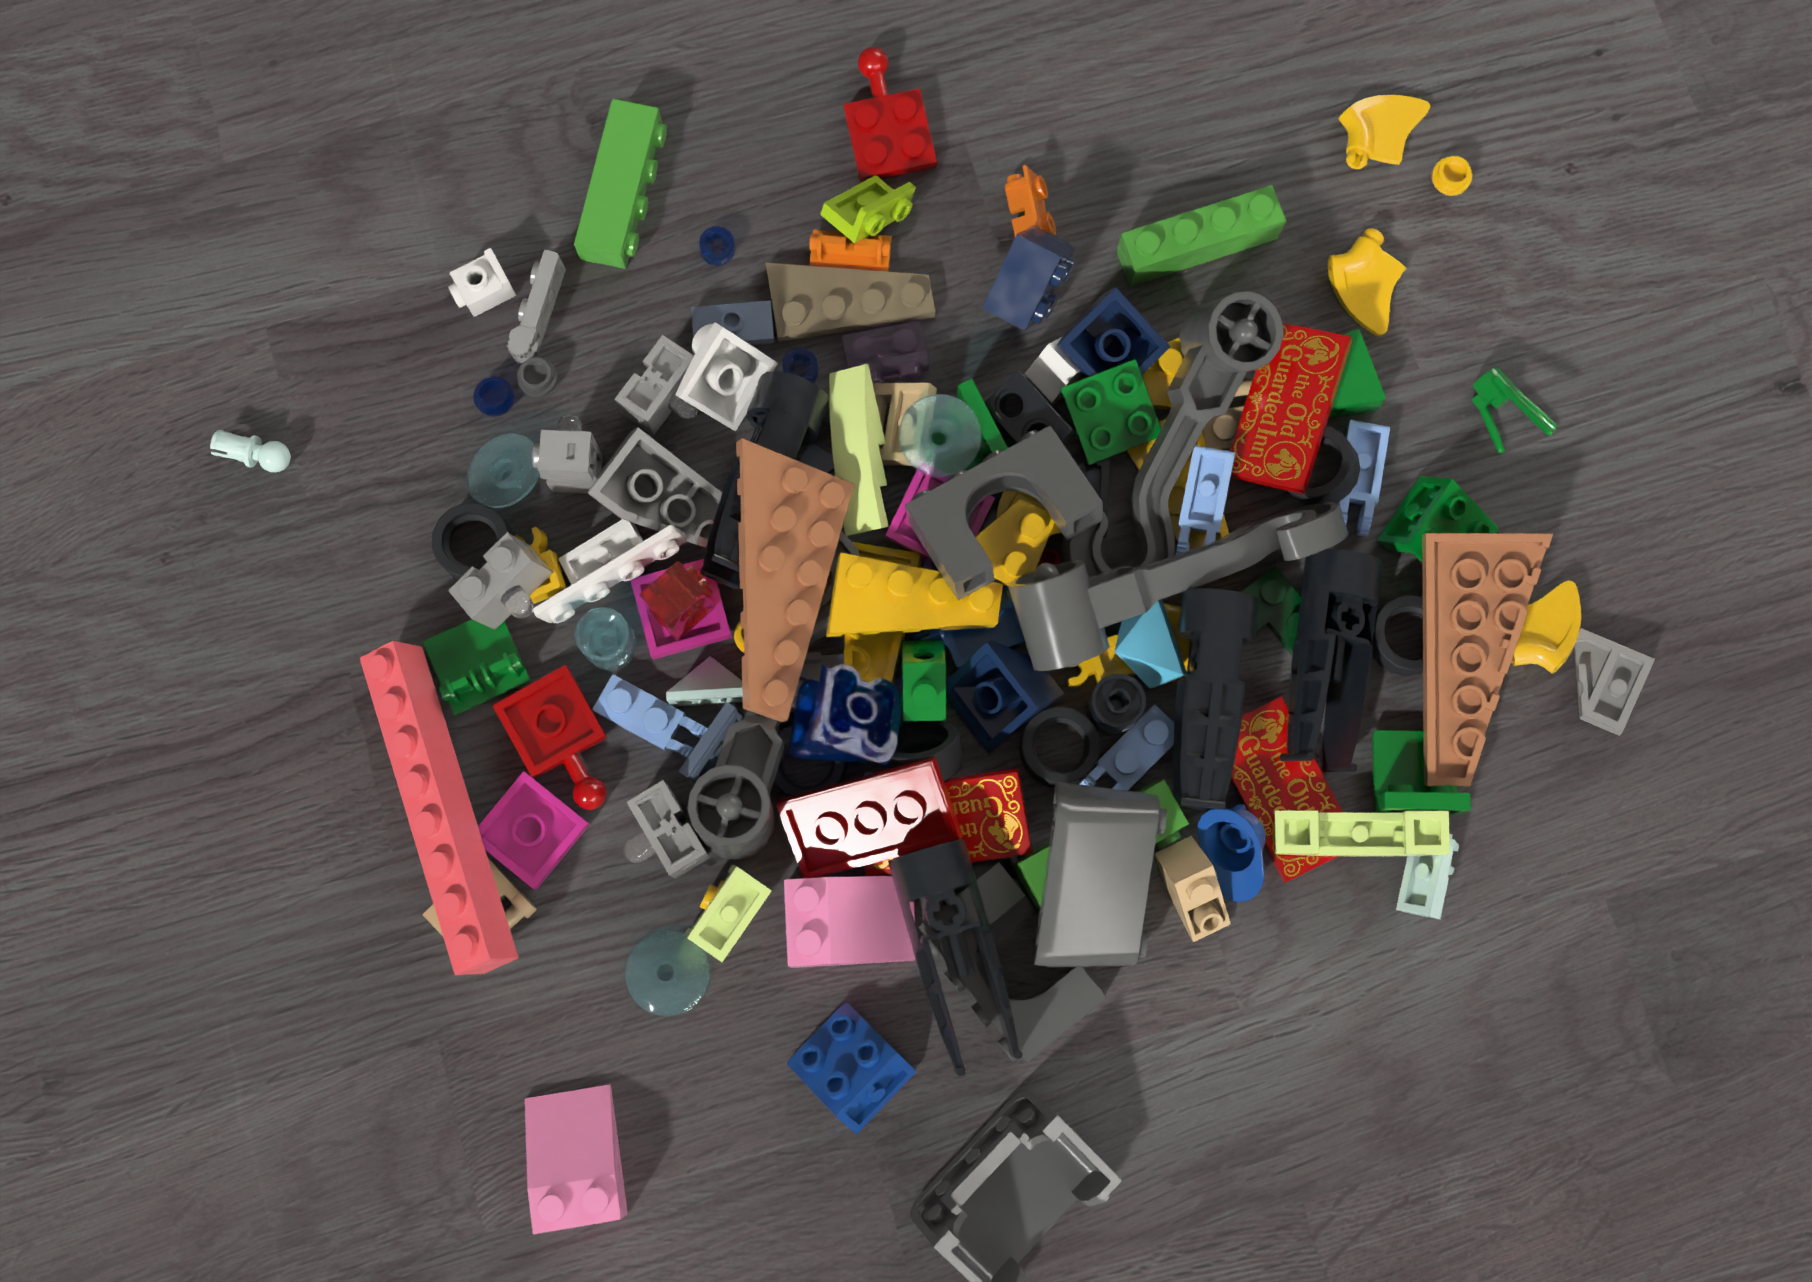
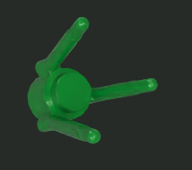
M1499 366L1485 373L1472 385L1478 395L1471 401L1480 411L1498 453H1503L1505 448L1488 408L1491 404L1495 409H1498L1511 400L1546 435L1551 436L1554 432L1553 430L1557 428V424L1522 393Z

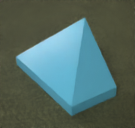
M1162 599L1158 600L1146 613L1121 621L1114 652L1149 688L1158 687L1187 674Z

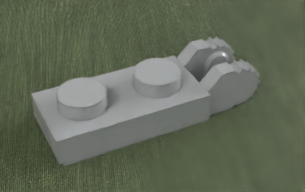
M544 249L541 261H536L532 267L530 283L533 286L529 298L522 300L518 313V320L521 322V325L510 331V340L507 341L508 351L517 364H522L526 360L536 357L544 338L566 271L560 256L556 252Z

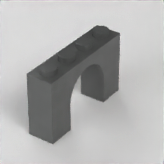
M1051 426L1041 431L1035 430L1027 433L1012 447L1004 451L997 450L992 452L979 465L968 471L960 470L948 478L946 483L933 490L919 492L909 503L905 504L910 526L958 601L994 581L992 562L968 526L972 512L985 498L1003 491H1018L1031 495L1043 504L1066 540L1103 521L1102 500Z
M997 863L977 879L990 925L1025 897V894L1000 863ZM967 887L957 895L962 900L966 913L961 926L979 922L970 889ZM945 905L933 916L936 921L943 920L944 926L951 925L950 917L956 914V910L953 905L949 907ZM926 921L918 928L923 934L919 938L920 943L921 938L938 933L933 931ZM973 928L964 930L975 973L954 980H950L948 970L944 975L959 993L965 989L976 1001L971 1006V1009L986 1028L992 1023L1003 1035L997 1042L1014 1062L1016 1058L1011 1057L991 989L984 982L978 970L976 959L978 945ZM939 939L928 941L933 958L935 959L940 955L944 960ZM1083 967L1072 968L1043 993L1032 999H1009L1019 1050L1023 1053L1021 1060L1027 1064L1107 999Z

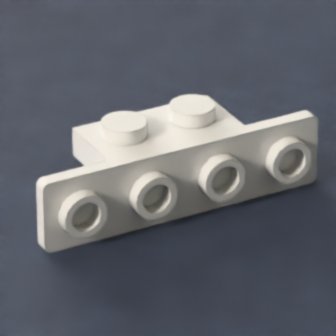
M622 519L558 558L571 586L533 608V612L537 618L548 623L563 622L575 614L574 609L584 603L595 602L604 598L610 592L609 588L617 583L630 581L640 576L644 572L645 566L657 559L664 560L673 556L679 551V546L688 539L684 532L674 525H670L643 541L635 524Z

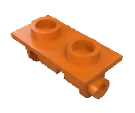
M1024 165L1022 167L1025 177H1022L1021 174L1010 175L1007 177V184L1004 186L1010 213L1013 215L1022 211L1025 212L1024 216L1012 219L1015 237L1018 233L1033 225L1051 235H1056L1054 220L1051 214L1046 212L1044 199L1048 198L1046 183L1041 175L1037 176L1027 165Z
M813 229V234L810 235L811 254L809 266L889 272L892 236L869 235L854 244L841 232Z

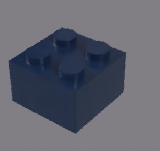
M1034 225L1021 231L1016 235L982 309L1024 331L1035 323L1040 324L1044 317L1048 318L1057 303L1058 296L1053 294L1056 287L1058 288L1062 281H1067L1076 264V260L1071 258L1076 247Z

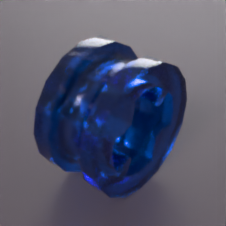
M715 226L706 229L702 233L699 246L704 261L714 266H722L730 262L735 253L734 237L731 232L726 228ZM719 238L722 239L723 245L728 246L726 250L721 248V254H713L712 247L707 246V244L713 245V239Z
M796 348L789 351L783 358V372L791 373L794 370L795 361L802 360L803 365L808 362L810 365L807 366V374L799 377L814 383L818 378L819 368L817 358L813 352L805 348Z

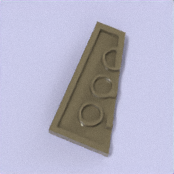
M766 263L779 342L935 318L936 312L930 278L926 274Z

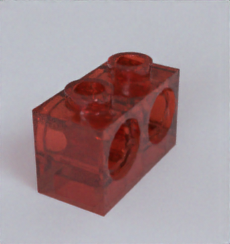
M676 561L640 594L649 612L677 642L714 609L709 598L713 592L708 587V581L693 565L686 569L679 561Z

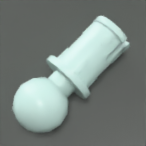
M217 430L212 437L210 449H212L211 454L214 456L235 459L244 462L250 468L259 462L261 467L268 472L284 470L289 465L291 458L288 448L283 443L269 441L262 445L261 438L256 435L249 438Z

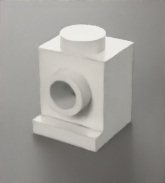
M491 248L484 251L485 255L450 272L455 283L448 286L454 300L459 308L467 305L473 317L516 296ZM482 280L479 284H477V285H472V284H474V283H476V282Z

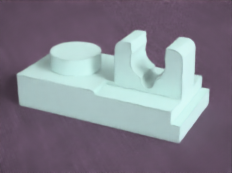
M1450 834L1449 855L1407 856L1396 910L1435 919L1441 918L1449 881L1448 875H1452L1454 872V867L1450 866L1453 851H1458L1459 844L1455 842L1456 840L1452 839L1453 834Z

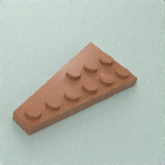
M742 438L736 442L737 457H740V478L737 479V493L741 495V522L738 523L740 589H743V612L740 613L741 628L744 629L745 655L742 656L743 709L783 722L788 721L854 484Z
M1426 533L1422 535L1424 786H1471L1486 740L1485 734L1492 712L1496 710L1500 697L1498 694L1504 676L1508 673L1528 612L1526 609L1534 585H1537L1541 573V563L1546 549L1549 548L1553 534Z

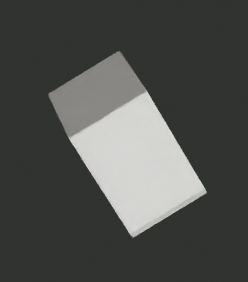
M1061 338L1049 343L1025 372L1053 404L1063 397L1060 388L1082 380L1086 376L1057 345Z

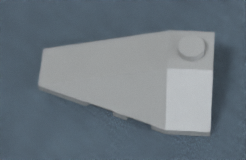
M638 427L629 432L607 461L588 494L623 520L658 532L670 525H674L684 532L688 539L687 542L706 548L722 492Z

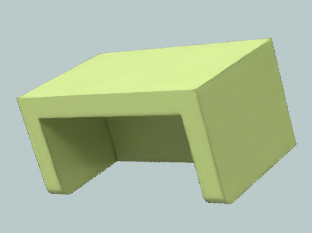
M735 865L730 867L728 870L730 874L692 929L688 928L684 933L686 938L721 962L724 961L771 893L769 888Z

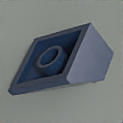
M1116 287L1103 293L1072 324L1057 343L1087 377L1136 359L1141 375H1143L1170 348L1168 343Z
M993 640L986 642L946 680L947 700L988 753L1025 727L1032 717L1041 710L1047 709L1064 694L1047 671L1034 670L1029 656Z

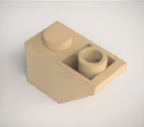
M1192 836L1154 853L1163 884L1193 942L1231 924L1214 867Z

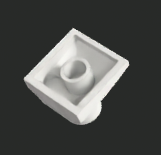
M714 322V324L703 326L695 334L692 341L694 357L675 395L736 431L746 416L760 376L766 372L774 371L778 363Z

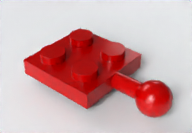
M878 47L864 49L860 53L857 63L861 74L869 78L873 98L843 104L860 183L875 175L880 179L936 168L937 160L920 88L888 95L884 78L889 64L886 53Z
M567 665L558 668L493 705L532 778L536 779L564 763L575 783L573 798L576 804L585 810H594L604 803L607 796L604 783L598 778L590 777L578 754L608 737Z

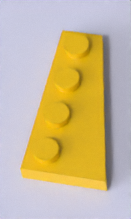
M840 553L837 560L826 637L856 633L871 635L892 631H903V633L920 632L927 629L994 628L998 624L1003 584L991 582L958 601L939 571Z

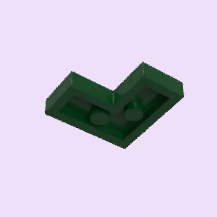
M1274 566L1241 592L1259 598L1256 633L1267 625L1292 656L1301 597L1279 569Z

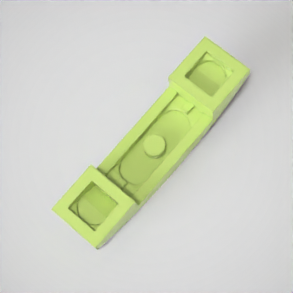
M1275 811V854L1307 856L1449 855V811H1404L1403 813Z

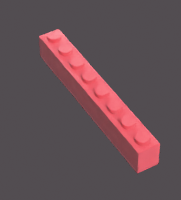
M391 641L360 657L361 665L454 974H485L519 957L423 647Z

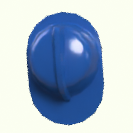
M1240 804L1231 809L1225 808V810L1210 809L1201 816L1198 823L1200 847L1214 867L1223 898L1234 902L1249 901L1258 895L1264 884L1262 851L1266 843L1265 829L1259 819L1247 811L1245 805Z

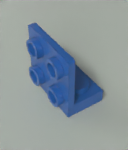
M847 1002L843 1003L788 1060V1066L826 1107L856 1134L917 1072Z

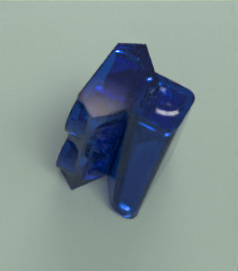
M822 664L819 682L809 679L802 683L798 690L789 755L799 759L858 763L875 761L887 766L897 747L903 695L899 694L897 688L887 679L877 678L869 682L861 679L859 673L849 665L840 664L831 668Z

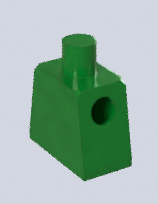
M1360 329L1345 334L1351 337L1352 344L1328 419L1376 412L1386 400Z
M902 640L903 721H945L946 663L944 640ZM918 656H930V657H933V658H930V659H917V658H915V657H918Z

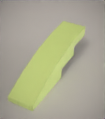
M863 364L829 374V413L835 477L854 484L843 523L846 536L889 527L880 487L886 486L887 482L879 446L886 443L869 364Z

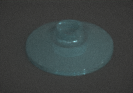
M944 394L930 395L916 401L904 414L899 428V443L905 458L914 468L927 475L945 477L964 470L975 459L981 444V427L974 411L962 400ZM935 432H942L946 436V443L943 445L934 444L931 435Z
M514 433L503 434L486 442L475 453L468 466L466 482L471 496L478 503L496 509L511 506L527 496L534 488L540 476L538 468H534L532 462L534 443L529 438Z
M667 930L653 933L642 939L629 955L625 970L627 988L634 1001L650 1013L660 1016L682 1014L693 1008L702 999L710 981L708 957L701 947L686 938L682 932ZM665 964H669L674 970L673 977L668 981L661 980L658 974L660 967Z

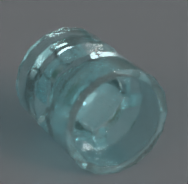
M596 608L584 614L577 623L575 631L576 644L592 665L600 670L614 671L630 663L635 655L637 642L634 632L620 613L610 608Z

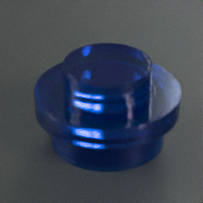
M494 376L479 382L474 390L473 398L480 412L487 416L497 417L504 415L511 409L514 404L515 394L508 381Z

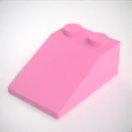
M892 876L821 877L784 880L788 967L799 968L916 961ZM913 901V902H909V904H910V908H911L912 915H913L914 922H915L914 901Z
M611 1084L525 1098L527 1189L533 1234L621 1220L626 1217L628 1211Z

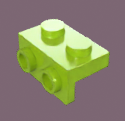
M875 175L824 202L820 215L855 244L869 235H877L885 226L894 221H902L912 209L911 199L916 187L911 182H908L893 190Z

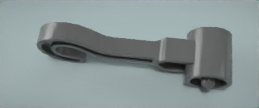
M1251 291L1235 292L1195 308L1184 320L1180 333L1181 351L1184 359L1167 390L1171 401V409L1135 478L1129 497L1131 521L1138 541V554L1136 560L1131 565L1133 567H1143L1176 555L1174 530L1168 509V499L1176 480L1205 425L1211 418L1225 415L1246 373L1269 363L1280 349L1283 339L1282 319L1276 306L1263 295ZM1104 512L1103 521L1069 540L1063 537L1061 544L1063 562L1083 561L1088 577L1112 570L1105 564L1101 556L1100 545L1108 527V519Z
M1321 502L1308 504L1264 516L1237 528L1219 540L1143 567L1123 566L1088 577L1085 564L1081 560L1054 565L1043 563L1035 571L1012 580L1008 583V588L1034 670L1049 671L1065 667H1076L1081 662L1100 655L1110 647L1104 627L1146 613L1160 599L1246 569L1279 549L1282 550L1285 561L1310 556L1343 541L1347 537L1348 532L1341 507L1338 503Z
M843 532L840 533L829 572L832 577V583L828 591L823 594L809 646L826 636L838 556L840 553L860 556L858 549ZM747 710L744 719L729 725L716 767L710 769L697 779L689 793L688 813L693 828L711 852L728 859L739 860L755 855L766 846L774 832L775 814L769 795L784 752L783 742L777 734L780 721Z

